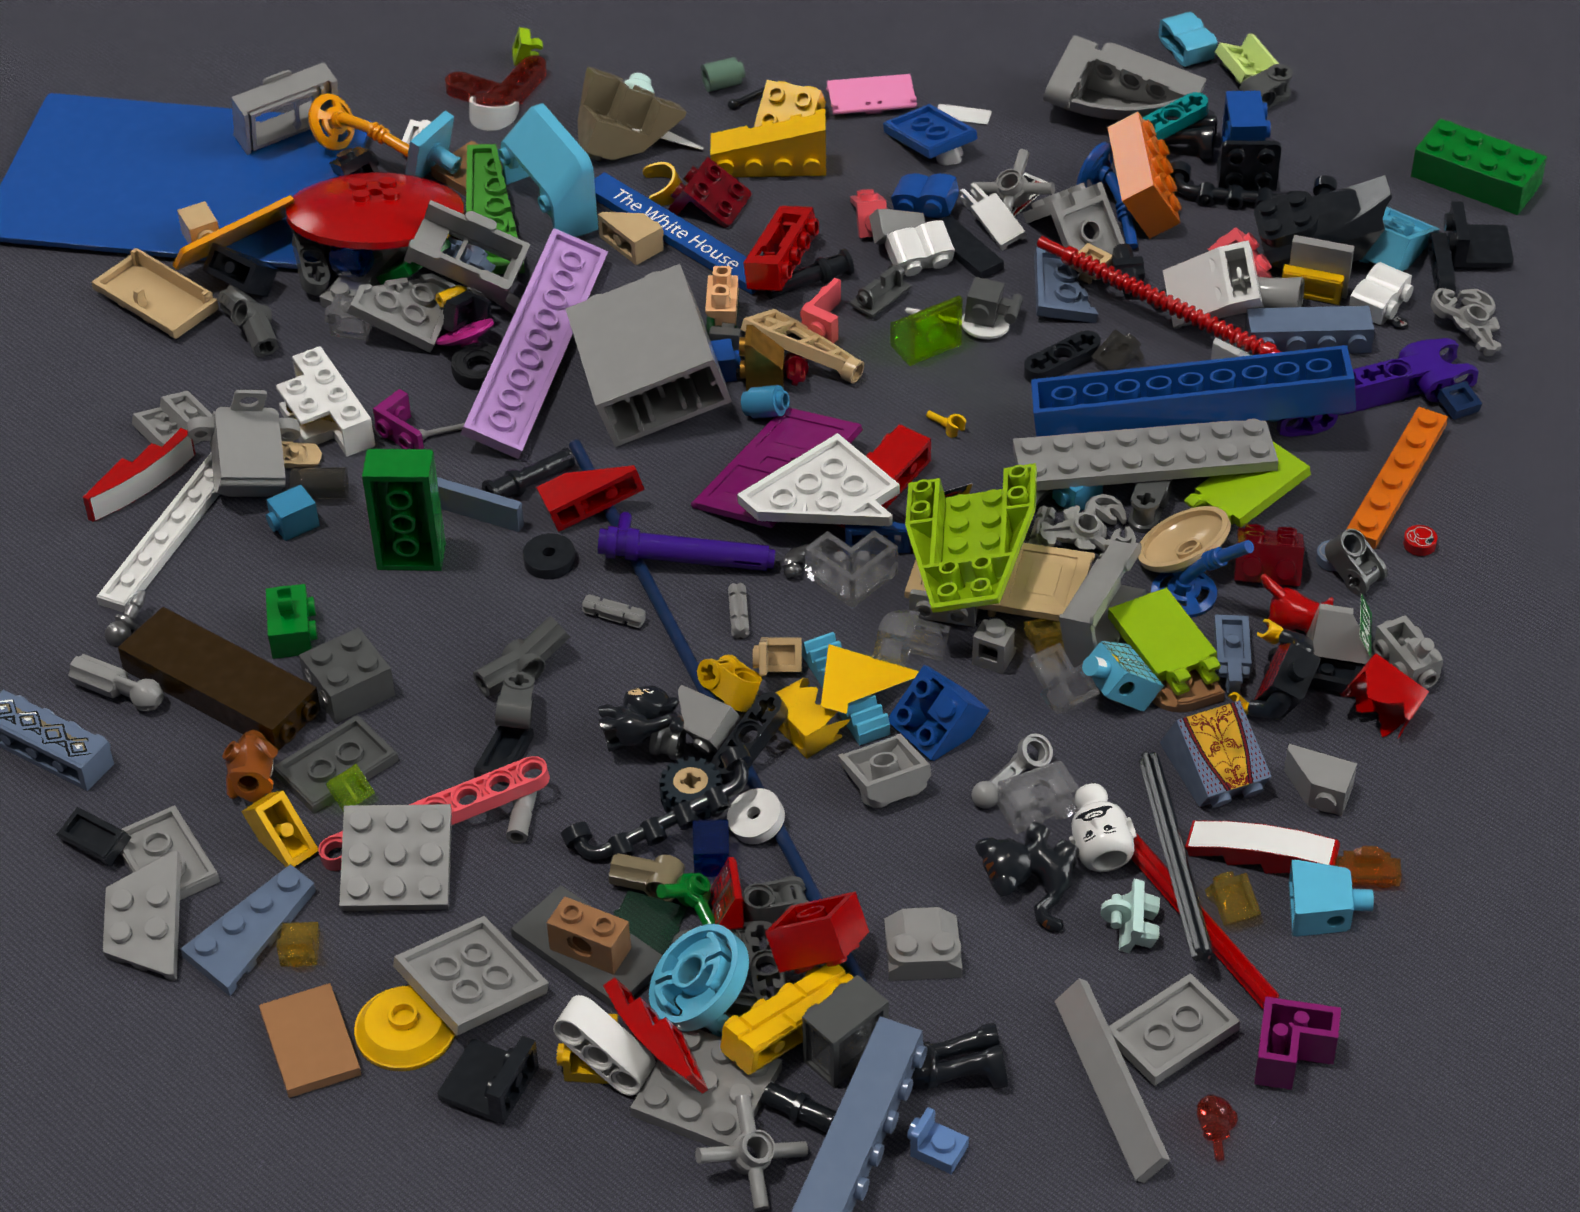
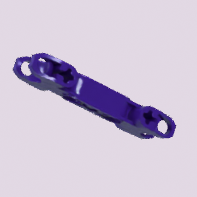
M1440 338L1408 344L1400 351L1398 359H1391L1353 369L1356 411L1340 415L1392 403L1422 393L1429 401L1439 402L1437 395L1440 389L1461 383L1454 382V379L1465 374L1469 375L1464 381H1467L1469 386L1473 387L1477 383L1479 371L1474 365L1469 363L1452 364V361L1457 358V349L1459 347L1455 340ZM1449 348L1446 354L1440 356L1439 353L1442 349ZM1323 414L1314 415L1310 418H1285L1277 421L1276 429L1280 435L1288 437L1312 435L1333 427L1337 422L1338 415ZM1297 419L1294 425L1286 427L1288 421Z

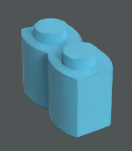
M1186 12L1160 20L1159 39L1168 50L1172 51L1180 65L1186 67L1214 59L1215 50L1218 46L1217 39L1214 34L1204 28L1201 19L1197 18L1195 14Z

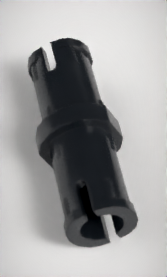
M774 1082L769 1083L765 1087L761 1098V1103L790 1115V1120L796 1123L803 1121L826 1133L837 1112L815 1102L805 1092L799 1094Z

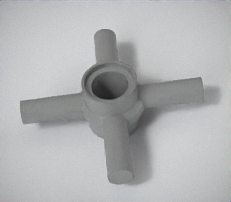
M1025 149L1018 151L1013 169L1001 172L996 182H972L976 183L985 194H998L1011 213L1013 207L1024 205L1028 201L1030 194H1054L1056 190L1055 183L1028 182L1023 174L1030 153Z
M742 1094L735 1097L741 1134L734 1140L732 1146L697 1148L695 1157L697 1163L730 1162L731 1166L738 1173L748 1175L754 1211H763L769 1209L763 1170L769 1166L772 1159L806 1157L808 1155V1145L806 1141L774 1143L772 1137L767 1132L756 1129L750 1095ZM747 1146L754 1149V1151L757 1154V1158H754L749 1154Z

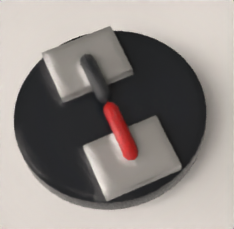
M1396 317L1392 320V324L1397 328H1404L1407 326L1408 321L1403 317Z

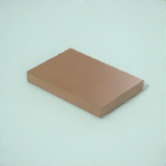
M330 983L259 1005L260 1013L289 1098L361 1075L356 1054Z

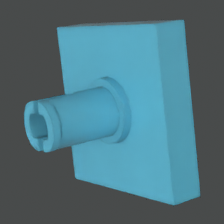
M444 111L410 141L406 175L424 178L435 164L440 165L451 174H455L459 170L462 158L449 151L454 122L452 114Z

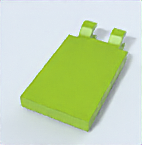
M1273 442L1278 458L1277 471L1211 476L1197 486L1195 493L1190 494L1184 502L1191 508L1201 506L1218 507L1226 512L1231 525L1236 524L1241 528L1311 475L1310 466Z
M1167 587L1108 608V619L1126 643L1130 644L1160 681L1166 680L1177 696L1190 691V688L1185 683V681L1191 679L1188 671L1196 669L1207 685L1219 681L1220 677L1215 672V670L1221 668L1217 660V651Z

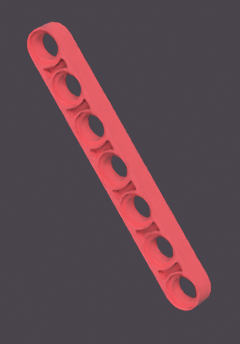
M530 756L409 805L451 804L452 826L541 790L549 783L550 775L543 758ZM539 769L542 771L536 778L524 777L525 773L529 770ZM499 782L509 783L507 789L503 791L491 790ZM474 795L477 797L471 804L462 805L459 803L464 796ZM343 831L325 838L318 848L322 864L330 871L341 870L342 855L337 858H329L327 854L335 848H342Z

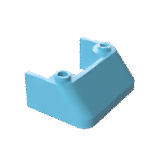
M543 103L530 107L502 140L500 149H498L505 184L508 185L530 176L540 189V196L537 198L539 207L543 213L547 212L552 218L553 228L576 238L598 230L594 170L588 154Z

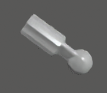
M85 654L76 656L70 664L68 677L72 683L110 698L121 696V694L127 696L140 711L149 712L155 710L163 701V690L159 683L153 679L145 678L137 682L130 680L124 669Z

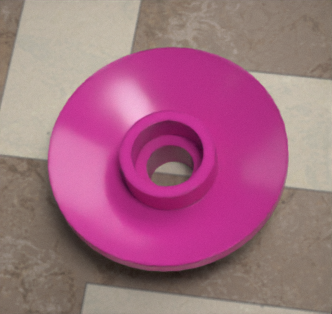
M484 319L467 324L455 332H448L437 338L436 343L443 346L460 345L461 348L468 344L479 343L477 338L486 333L492 327L494 321L493 319Z

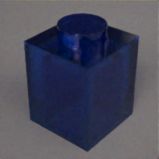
M728 820L693 821L694 873H700L707 877H716L728 858H730Z

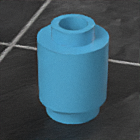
M781 385L752 387L748 391H744L741 396L743 413L754 419L783 416L790 404L789 395Z

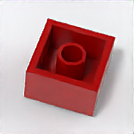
M856 891L792 905L765 931L779 973L793 970L795 974H800L811 970L818 964L826 963L827 967H832L844 963L851 951L860 946L859 943L870 931Z

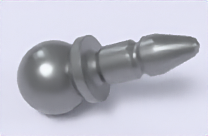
M144 590L139 591L131 599L130 604L123 612V616L116 614L115 622L107 626L105 639L111 646H120L132 635L131 630L137 626L133 620H135L140 612L139 609L144 605L146 596Z

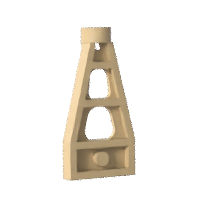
M776 309L743 319L740 330L746 332V325H754L782 346L784 350L835 369L839 372L842 379L852 384L856 383L863 373V361L855 358L823 336L809 330L800 321ZM793 333L801 338V340H796L786 335Z

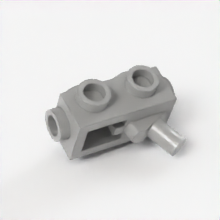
M1406 615L1394 620L1385 621L1377 626L1375 641L1373 642L1374 653L1386 659L1425 689L1435 685L1440 678L1443 659L1440 652L1434 648V642L1430 638H1424L1421 629L1414 626Z

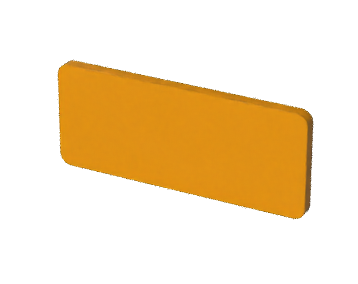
M289 195L184 246L179 250L173 267L177 271L208 256L212 243L226 247L286 217V207L294 203V198L292 195Z

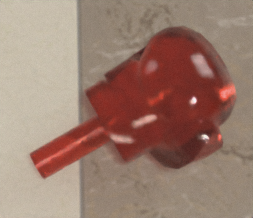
M1209 1094L1203 1097L1197 1104V1118L1203 1130V1137L1213 1141L1215 1161H1223L1225 1158L1222 1140L1230 1137L1229 1131L1236 1125L1238 1117L1229 1101L1220 1096Z

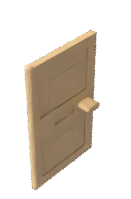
M1023 542L1000 603L978 606L976 609L988 610L987 615L989 617H994L996 612L1059 621L1060 614L1064 613L1089 573L1092 561L1095 559V554ZM916 560L905 589V598H909L912 589L926 591Z

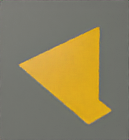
M829 644L821 707L847 714L848 703L914 679L919 671Z

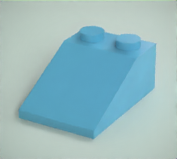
M1386 207L1383 216L1385 230L1363 259L1358 261L1363 263L1371 261L1375 264L1381 262L1401 271L1407 270L1428 246L1430 233H1439L1440 229Z

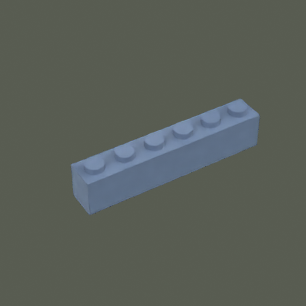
M881 1016L879 1017L792 1212H852L857 1200L863 1201L870 1183V1179L867 1178L872 1166L878 1167L884 1153V1145L882 1143L886 1133L892 1134L899 1118L897 1108L901 1100L907 1101L913 1086L912 1074L915 1068L920 1069L925 1061L927 1047L923 1043L922 1030Z

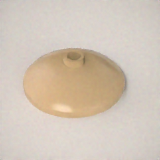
M1201 506L1181 511L1166 518L1154 526L1141 540V553L1138 556L1141 565L1147 570L1158 573L1184 571L1199 560L1204 552L1221 547L1224 544L1231 528L1229 517L1224 510L1218 507Z

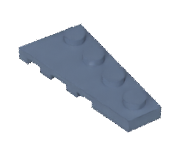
M290 864L181 948L182 957L228 996H231L237 989L238 980L244 973L249 974L257 964L256 959L266 947L270 948L278 939L277 933L284 924H290L316 892L314 882Z

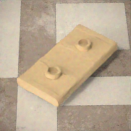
M138 248L131 250L130 256L91 282L93 290L115 301L121 307L128 309L146 322L153 324L174 339L179 338L219 308L218 301L213 298L212 292Z

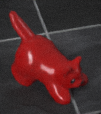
M1262 574L1260 579L1264 588L1273 595L1268 619L1283 629L1291 631L1298 629L1307 634L1320 603L1305 597L1297 590L1287 587L1282 588L1268 575ZM1333 597L1328 598L1322 604L1333 605Z

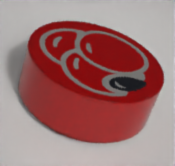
M1414 525L1405 531L1403 545L1413 555L1426 556L1435 551L1438 537L1432 528L1424 525Z

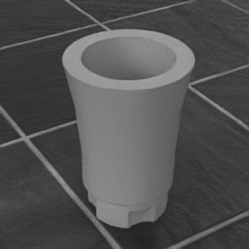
M1258 277L1264 308L1302 307L1304 277Z

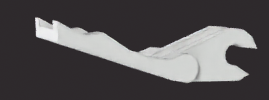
M976 183L970 184L972 196L965 189L960 190L962 194L960 198L964 206L982 223L1002 251L1006 250L1008 245L1021 238L1023 240L1027 238L1025 230L996 193L987 196Z

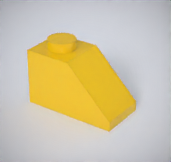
M283 790L269 793L241 811L259 842L285 867L290 864L295 867L318 852L317 845Z

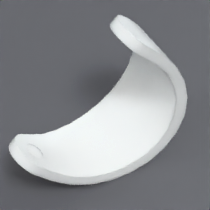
M470 97L469 99L470 122L481 130L494 131L503 129L514 122L519 112V102L517 101L507 106L490 107L476 104L475 97Z

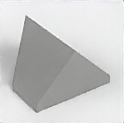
M1320 603L1306 635L1314 644V655L1366 664L1371 658L1360 639V627L1353 615V608Z

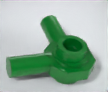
M683 873L678 878L677 883L658 885L656 893L659 898H677L684 906L694 907L702 925L715 924L714 915L708 904L711 897V885L703 874Z

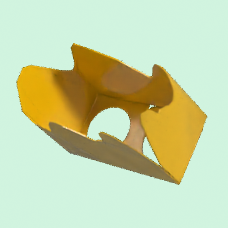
M802 678L775 693L781 697L788 708V715L778 729L808 759L842 738L843 736L837 733L840 728L848 724L850 719L827 725V722L837 711L821 707V704L817 705L815 701L818 688L808 687L810 684L809 679Z

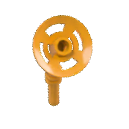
M326 93L319 95L311 103L308 115L310 129L315 139L326 149L337 151L346 148L353 139L355 129L366 132L369 138H372L379 144L385 143L408 157L409 144L392 135L388 128H385L378 122L372 123L353 116L346 102L339 96ZM331 100L333 107H329L326 111L320 109L324 102ZM319 120H321L322 126L326 133L329 135V137H327L322 131ZM347 131L348 135L345 140L338 142V135Z

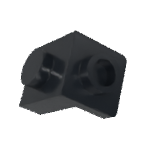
M359 146L339 152L336 155L337 158L330 162L333 172L342 176L349 175L361 167L364 173L379 172L377 167L379 166V161L374 152Z
M468 290L447 300L443 308V329L455 332L469 323L489 319L491 301Z

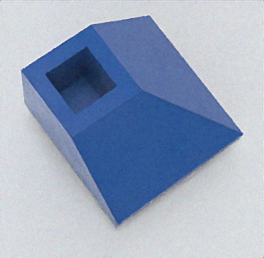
M923 665L889 715V723L927 758L935 761L970 739L990 709L965 688L929 666Z

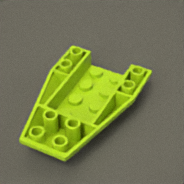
M1036 463L1004 468L1003 489H992L979 493L946 497L940 478L923 479L908 483L905 526L933 613L1000 603L1036 511Z

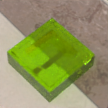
M357 764L325 784L343 812L344 806L358 805L375 794Z

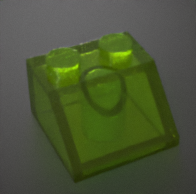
M958 295L890 322V346L909 366L960 346L962 339L963 298Z

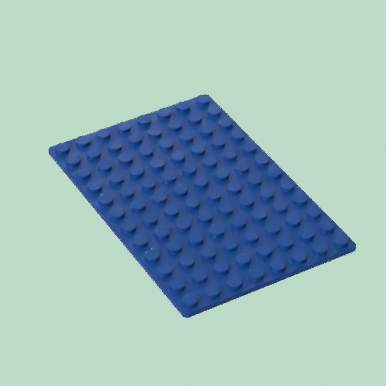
M50 93L44 99L0 184V242L131 254V250L138 248L151 256L176 258L179 250L188 245L181 231L177 210L205 201L217 219L219 229L289 195L293 197L297 192L310 185L342 176L333 172L330 162L337 158L336 155L345 149H354L357 146L365 148L369 137L366 132L355 129L351 143L344 149L333 151L319 144L313 136L311 129L255 151L251 150V154L247 155L233 136L232 108ZM268 112L255 117V121L263 122L284 113ZM321 123L320 126H321L322 131L324 132V134H325L327 137H329V135L326 133V131L324 130V128H323V126H322V123ZM347 131L338 135V142L345 140L348 135ZM286 217L226 246L257 258L273 267L297 269L292 247L294 230L289 226ZM314 257L304 258L308 262L314 263L318 261Z

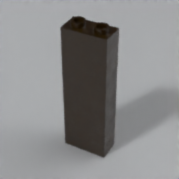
M165 607L159 609L118 647L122 667L126 672L141 680L145 678L155 680L159 683L163 692L241 734H245L252 729L260 731L266 740L274 745L278 751L286 743L291 742L296 734L309 721L314 720L321 710L316 686Z

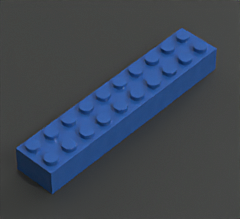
M1347 345L1031 379L1036 437L1218 421H1246L1248 419L1279 421L1285 418H1310L1314 415H1340L1356 411L1355 377Z

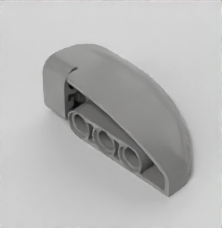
M1074 35L1046 87L1043 101L1085 116L1102 119L1122 120L1136 112L1145 117L1189 93H1202L1206 84V78L1115 43H1106L1101 50H1098L1097 43Z

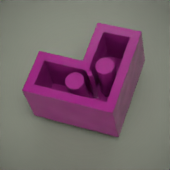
M1265 996L1254 1084L1292 1090L1297 1059L1333 1065L1339 1035L1341 1008Z

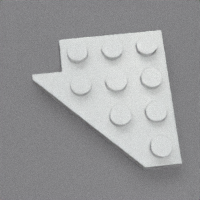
M837 433L738 493L737 499L738 504L758 521L890 526L893 524V516L881 505L900 494V484Z

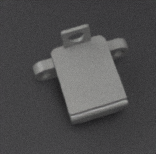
M236 390L231 407H219L216 411H213L212 417L199 416L191 418L187 422L188 437L190 439L210 441L215 493L228 497H269L280 494L282 488L285 487L286 476L282 441L297 440L301 436L300 423L294 418H279V413L274 408H264L267 398L265 390ZM246 397L258 399L255 403L251 404L240 402L241 399Z

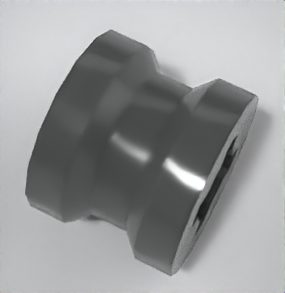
M668 727L652 733L649 745L650 754L654 756L665 754L671 760L677 761V759L681 758L684 751L687 732L683 728L681 732L675 734Z

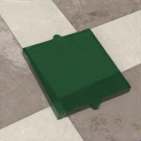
M628 890L619 910L614 911V916L629 921L630 933L663 955L669 948L674 936L680 932L679 926L687 912V907Z

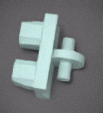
M1134 879L1132 881V890L1123 896L1113 894L1112 899L1105 901L1101 905V917L1111 923L1112 928L1119 929V951L1129 953L1135 944L1152 948L1159 938V926L1144 921V918L1153 920L1156 917L1160 908V897L1144 892L1145 881Z

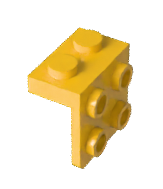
M767 80L754 127L761 126L762 122L773 120L774 123L790 120L792 115L802 114V117L813 115L815 110L825 109L826 100L821 90L815 87H803L785 81Z

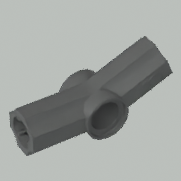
M232 285L225 290H221L217 298L220 303V309L231 316L234 325L243 328L254 355L265 357L266 355L274 354L279 345L270 325L272 320L270 307L259 304L245 292Z
M549 616L524 640L516 639L504 648L501 657L473 672L474 681L480 692L487 697L502 690L504 677L509 673H527L536 680L545 669V661L570 636L553 617Z

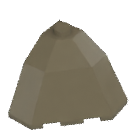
M587 66L577 121L578 142L589 158L601 161L602 157L614 160L642 153L685 118L687 112L679 104L654 96L655 93L638 85H634L633 89L629 88L622 81L623 78ZM633 128V129H641V130L638 132V131L631 130V129Z

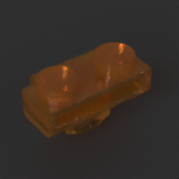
M1362 846L1356 848L1355 851L1343 850V856H1337L1335 866L1345 867L1351 871L1352 886L1355 884L1377 885L1381 888L1400 886L1402 877L1400 858H1391L1390 852H1384V850L1377 848V846Z

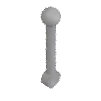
M465 423L428 431L419 429V431L422 433L424 441L430 436L462 430Z

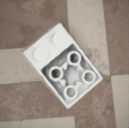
M1249 240L1215 248L1163 270L1167 296L1171 294L1173 295V300L1176 298L1181 299V304L1187 302L1188 307L1194 305L1196 311L1202 309L1203 314L1210 313L1211 318L1217 316L1219 319L1246 313L1247 308H1264L1253 251ZM1177 314L1171 316L1173 328L1192 325V321L1189 323L1184 322V317L1178 319Z

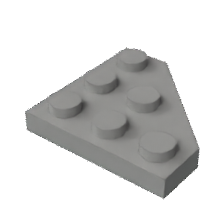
M432 273L423 274L420 279L408 280L407 278L385 281L384 285L372 287L371 284L360 285L347 313L430 353L444 322L443 308L438 305L435 295L456 285Z

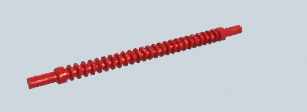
M1041 236L1037 242V247L1061 258L1062 263L1068 266L1074 264L1075 269L1081 267V272L1085 273L1088 271V275H1095L1097 280L1103 278L1105 284L1110 282L1112 287L1117 285L1118 290L1125 289L1126 294L1132 292V296L1134 298L1139 296L1141 301L1147 299V304L1151 305L1154 303V307H1162L1163 312L1169 310V314L1171 316L1177 314L1178 319L1184 317V322L1189 323L1192 321V326L1199 325L1200 330L1206 328L1208 334L1214 332V336L1216 338L1222 336L1223 341L1229 339L1231 345L1237 343V348L1244 347L1245 352L1252 350V355L1281 352L1277 350L1275 344L1271 342L1264 343L1262 338L1256 340V335L1249 336L1248 331L1241 333V328L1233 329V324L1226 325L1225 320L1219 322L1217 316L1211 318L1210 313L1203 314L1202 309L1196 311V307L1194 305L1188 307L1187 302L1181 304V299L1176 298L1173 300V295L1166 296L1165 291L1159 293V289L1157 287L1151 289L1150 284L1144 286L1142 280L1137 282L1136 277L1129 278L1128 273L1122 275V271L1120 269L1115 271L1113 266L1107 268L1105 262L1100 264L1099 259L1093 261L1091 255L1085 257L1084 252L1079 253L1078 249L1072 246L1064 247L1044 236Z

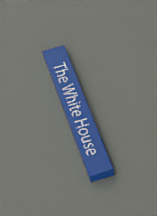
M604 172L594 179L596 201L614 212L644 213L661 225L664 231L663 241L712 271L714 266H730L732 275H738V283L741 289L751 295L758 291L756 289H747L743 263L747 258L746 256Z

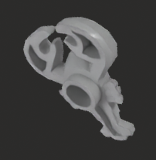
M1437 289L1432 295L1430 304L1436 315L1443 319L1454 320V325L1477 343L1475 347L1478 351H1483L1484 356H1493L1496 351L1501 349V343L1492 339L1491 332L1498 331L1500 326L1497 318L1492 317L1496 310V305L1490 295L1479 289H1465L1458 293V297H1454L1455 293L1453 290ZM1457 298H1463L1461 302L1464 306L1459 309L1455 308Z
M1106 494L1093 496L1087 501L1084 512L1079 513L1080 506L1076 505L1075 507L1072 506L1064 509L1065 521L1052 526L1046 521L1041 522L1038 533L1041 544L1046 543L1050 547H1054L1056 540L1062 543L1074 544L1078 550H1094L1097 547L1104 554V544L1107 541L1105 539L1107 527L1103 522L1117 525V517L1122 525H1124L1127 520L1124 507L1114 496ZM1130 526L1124 529L1125 538L1120 536V528L1115 530L1110 537V540L1132 544L1136 542L1134 531Z

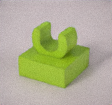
M519 27L512 47L514 66L525 68L527 59L532 62L539 61V53L532 51V49L542 50L543 42L539 38L531 39L530 29Z

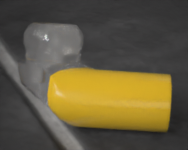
M456 285L437 293L435 297L438 305L443 308L447 300L466 290L472 293L473 291L462 285Z

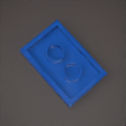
M931 104L883 123L886 134L929 159L978 139L977 130Z

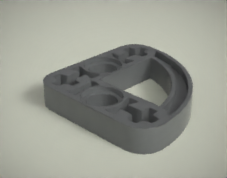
M767 921L744 922L743 928L729 929L743 941L748 950L753 993L740 992L726 1012L743 1015L750 1011L758 1000H768L766 986L773 985L775 996L780 988L786 984L785 972L779 973L765 931L772 923ZM692 929L680 931L678 934L675 935L673 943L683 934ZM764 936L766 949L760 950L757 937ZM762 963H771L776 966V969L770 973L759 972L756 968Z

